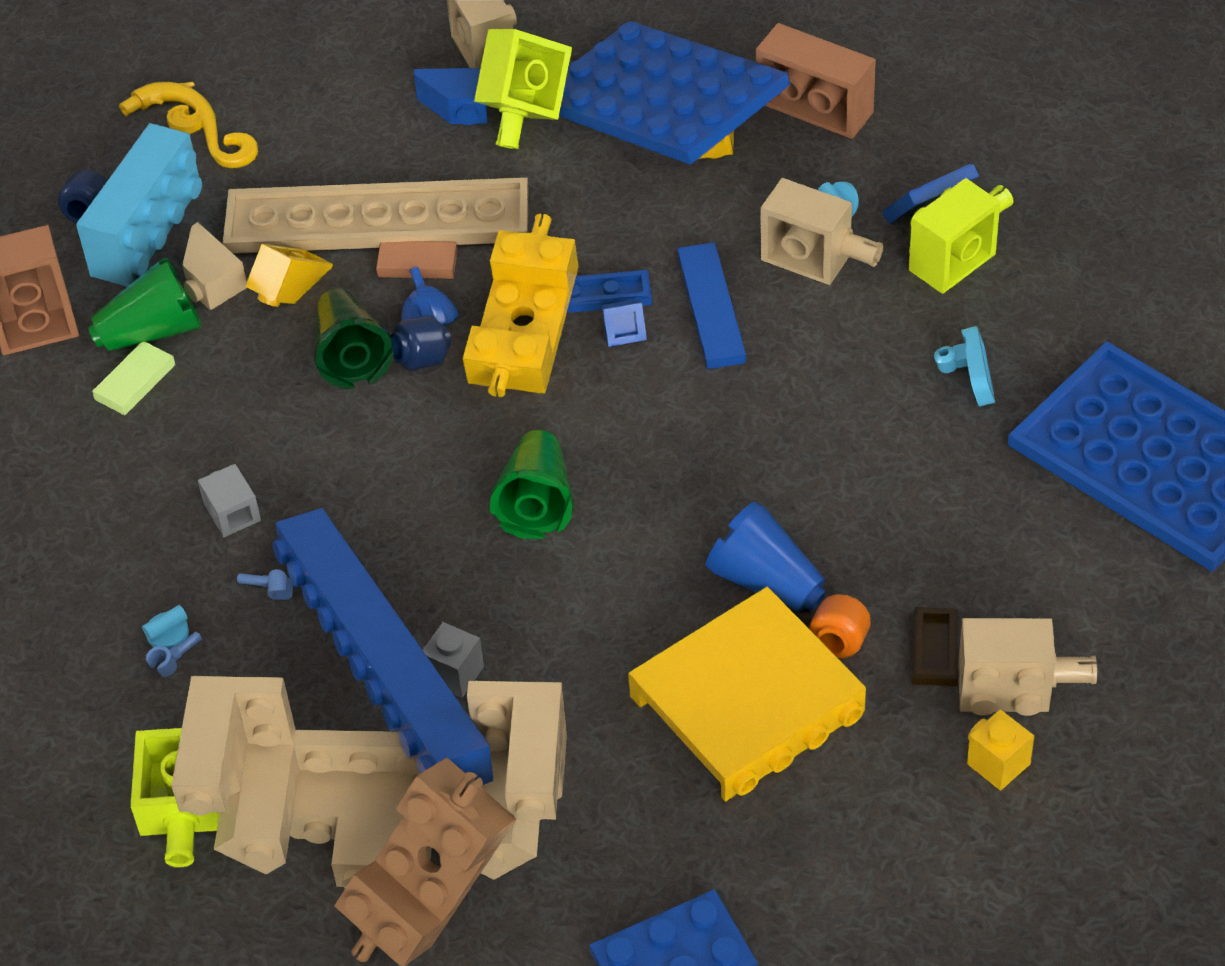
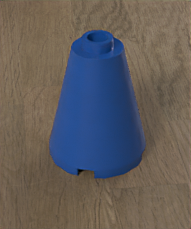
M756 501L746 506L731 521L728 526L732 530L725 540L719 537L708 555L705 566L713 574L754 593L768 586L789 609L797 613L803 612L805 608L812 612L827 593L822 588L825 583L824 577L767 508Z

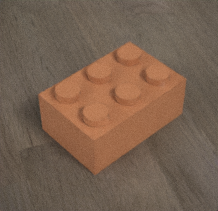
M780 23L776 24L756 48V62L787 72L790 86L765 106L851 139L855 137L873 114L876 59Z
M49 225L1 236L0 348L2 354L7 355L78 337V328Z

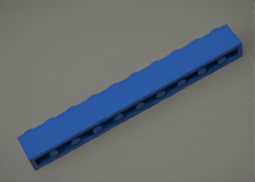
M323 508L275 522L278 539L274 540L272 544L278 563L280 565L286 564L294 587L300 586L302 588L306 605L310 610L316 609L323 631L325 633H332L339 655L341 657L345 655L348 657L354 678L357 681H364L370 702L373 706L380 705L388 729L391 732L394 730L398 732L402 749L408 758L412 756L415 758L419 774L447 757L464 773H475L477 775L475 780L481 778L483 785L493 782L490 745Z

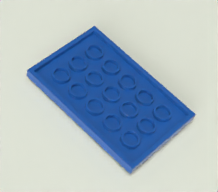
M629 21L621 25L617 31L604 41L597 43L592 50L579 60L569 65L559 117L691 165L790 86L787 72Z
M1106 341L1009 434L1008 446L1211 572L1225 560V410Z

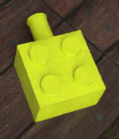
M488 29L474 102L497 108L502 113L495 145L518 150L524 118L558 120L572 47L517 29Z
M965 178L953 188L946 189L938 199L927 207L920 208L911 220L909 271L944 294L996 254L999 213L1013 205V197L1009 190L1006 188L1001 192L1003 186L997 185L991 192L987 193Z
M182 728L136 731L131 810L140 836L167 834L166 864L173 867H187L194 862V832L217 831L220 812H210L205 815L179 812L171 785Z

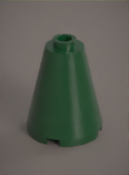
M332 289L320 297L317 304L314 360L322 378L333 386L345 389L355 388L354 382L368 379V385L376 382L387 372L393 360L392 340L389 333L349 291L345 289Z

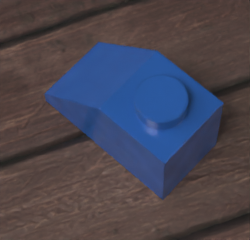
M481 68L414 69L417 100L450 124L471 125L487 123L489 106L474 102Z

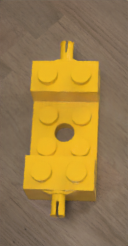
M542 214L535 216L531 233L498 230L490 259L493 282L480 327L472 326L463 355L467 381L469 384L490 386L488 393L495 397L497 392L498 397H503L506 389L545 394L579 266L575 239L548 236L547 233L552 219L546 214L543 215V220ZM526 315L533 318V321L525 326H518L513 323L520 316Z

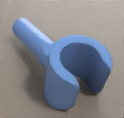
M275 569L270 571L269 575L263 576L239 573L237 576L239 584L268 587L267 595L271 599L289 600L292 598L293 584L282 570Z
M194 632L170 650L164 646L153 647L147 653L146 661L150 668H154L158 662L165 660L157 667V670L162 677H168L176 671V660L201 641L202 638L198 632Z

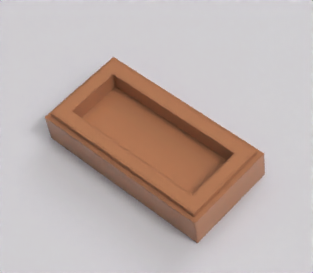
M434 241L381 242L376 267L377 276L412 278L410 270L418 267L422 278L454 279L457 243Z

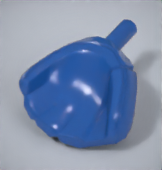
M412 268L410 273L416 290L403 303L401 321L429 315L435 317L443 326L452 323L459 315L455 305L437 288L425 286L419 268Z

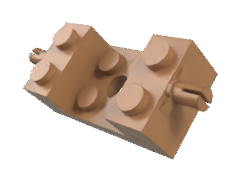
M447 757L416 776L396 807V810L403 815L376 860L353 875L334 905L362 932L361 937L351 949L353 957L359 954L356 958L358 961H368L370 955L378 946L399 966H406L428 950L435 943L516 821L512 814L481 788L483 785L481 778L475 780L477 777L475 773H464ZM428 846L434 848L439 853L441 866L434 864L430 860L427 853Z

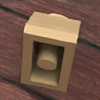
M197 222L192 225L183 260L186 282L183 285L191 300L194 302L200 300L208 309L212 310L247 288L245 287L247 281L243 262L200 223Z

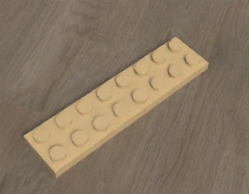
M528 177L228 189L223 245L232 253H257L261 244L300 248L309 251L380 248L381 242L403 241L456 242L457 245L495 243L498 230L528 233Z

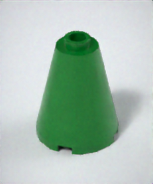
M167 257L154 264L91 316L93 325L89 326L88 330L98 348L105 345L108 351L137 345L144 341L150 342L195 331L202 327L193 303L178 278H175L178 275Z
M533 430L523 435L494 485L490 495V512L492 516L494 514L500 521V527L505 532L523 539H544L545 534L543 532L557 530V533H559L567 526L572 516L573 498L558 439L550 432Z

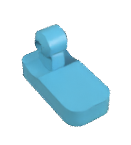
M978 326L963 329L961 331L965 343L953 347L943 346L936 350L934 359L937 367L943 373H950L957 368L968 366L971 385L979 407L995 403L986 350Z

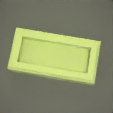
M145 341L141 342L92 391L94 399L126 415L175 366L174 357Z

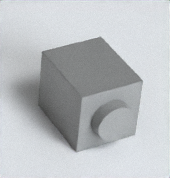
M236 464L215 471L198 480L203 503L223 537L261 521L256 496Z
M442 622L423 649V652L452 693L460 698H463L467 692L468 681H474L484 668L480 638Z

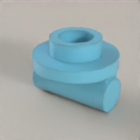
M826 182L818 188V191L852 202V216L856 213L859 199L857 191L851 183L836 182L831 185L829 182Z
M177 605L167 612L154 616L148 623L142 626V629L151 646H164L170 650L188 637L189 627L186 621L188 617L184 609Z

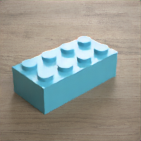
M149 123L79 219L76 226L91 277L128 287L138 276L146 272L149 260L156 250L163 248L174 224L181 222L185 208L192 199H196L199 196L202 180L198 174L196 153L193 150L189 133Z

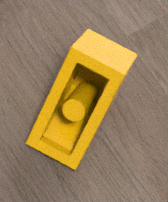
M261 244L245 287L257 292V299L267 305L279 307L280 303L295 304L332 268L333 264L300 248Z

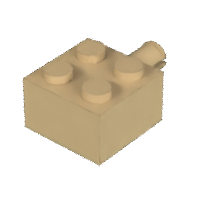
M447 0L451 36L469 67L481 68L488 29H513V26L517 25L515 11L512 5H506L504 0Z
M781 178L761 206V260L828 285L832 283L849 257L875 267L881 258L883 243L853 234L851 229L852 202Z
M962 618L958 660L960 712H973L983 716L990 715L1000 709L1003 712H1017L1025 716L1035 715L1039 712H1049L1052 687H1056V683L1096 684V656L1056 657L1052 619Z

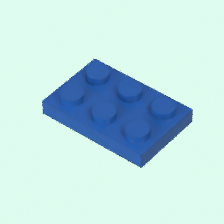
M715 889L589 945L590 953L597 966H758L754 955Z

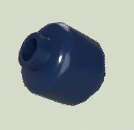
M79 170L72 174L61 189L58 197V205L64 216L77 224L106 184V178L98 172L91 170Z
M429 315L399 322L394 332L390 335L394 360L408 370H419L440 364L444 361L447 348L451 345L448 329L441 325L435 317Z

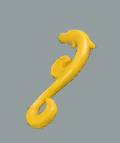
M193 82L150 83L132 91L131 97L119 104V108L125 116H129L138 109L145 110L154 104H163L164 102L185 104L175 106L168 111L167 122L169 127L189 134L203 128L210 154L222 167L240 168L255 160L258 154V144L254 137L240 132L227 134L223 139L225 146H239L241 149L238 152L227 154L220 150L215 113L205 97L192 88L195 86ZM188 106L193 108V110L195 111L194 114L189 115L190 113Z

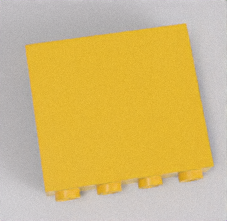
M768 586L628 673L630 697L640 708L648 703L721 783V798L725 802L737 794L740 796L748 794L756 787L761 778L772 771L776 773L783 771L792 763L796 755L807 748L813 750L820 747L827 740L830 733L842 725L845 727L852 726L862 717L865 711L866 687Z

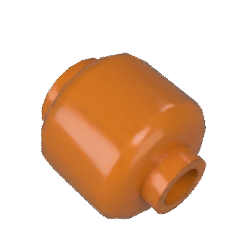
M835 594L828 596L819 604L809 629L837 658L843 659L853 656L860 650L871 626L870 614L858 599L849 595Z

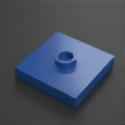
M968 164L909 191L884 209L883 215L889 224L918 211L922 207H927L938 199L946 189L953 188L963 179L967 178L972 182L979 177V174L974 164Z

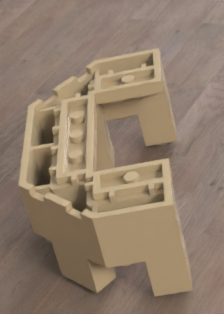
M191 676L171 785L179 812H189L195 815L220 812L214 850L264 874H268L286 863L290 836L295 839H306L317 844L335 839L331 865L336 886L346 888L355 873L376 860L403 817L396 810V807L416 776L419 775L417 761L413 756L408 758L405 755L398 732L296 730L283 678ZM468 681L467 701L469 715L490 745L493 782L484 784L481 788L516 818L511 829L481 872V874L493 880L537 857L540 820H556L557 800L562 797L567 740L562 682ZM428 846L427 853L429 858L431 859L432 847Z

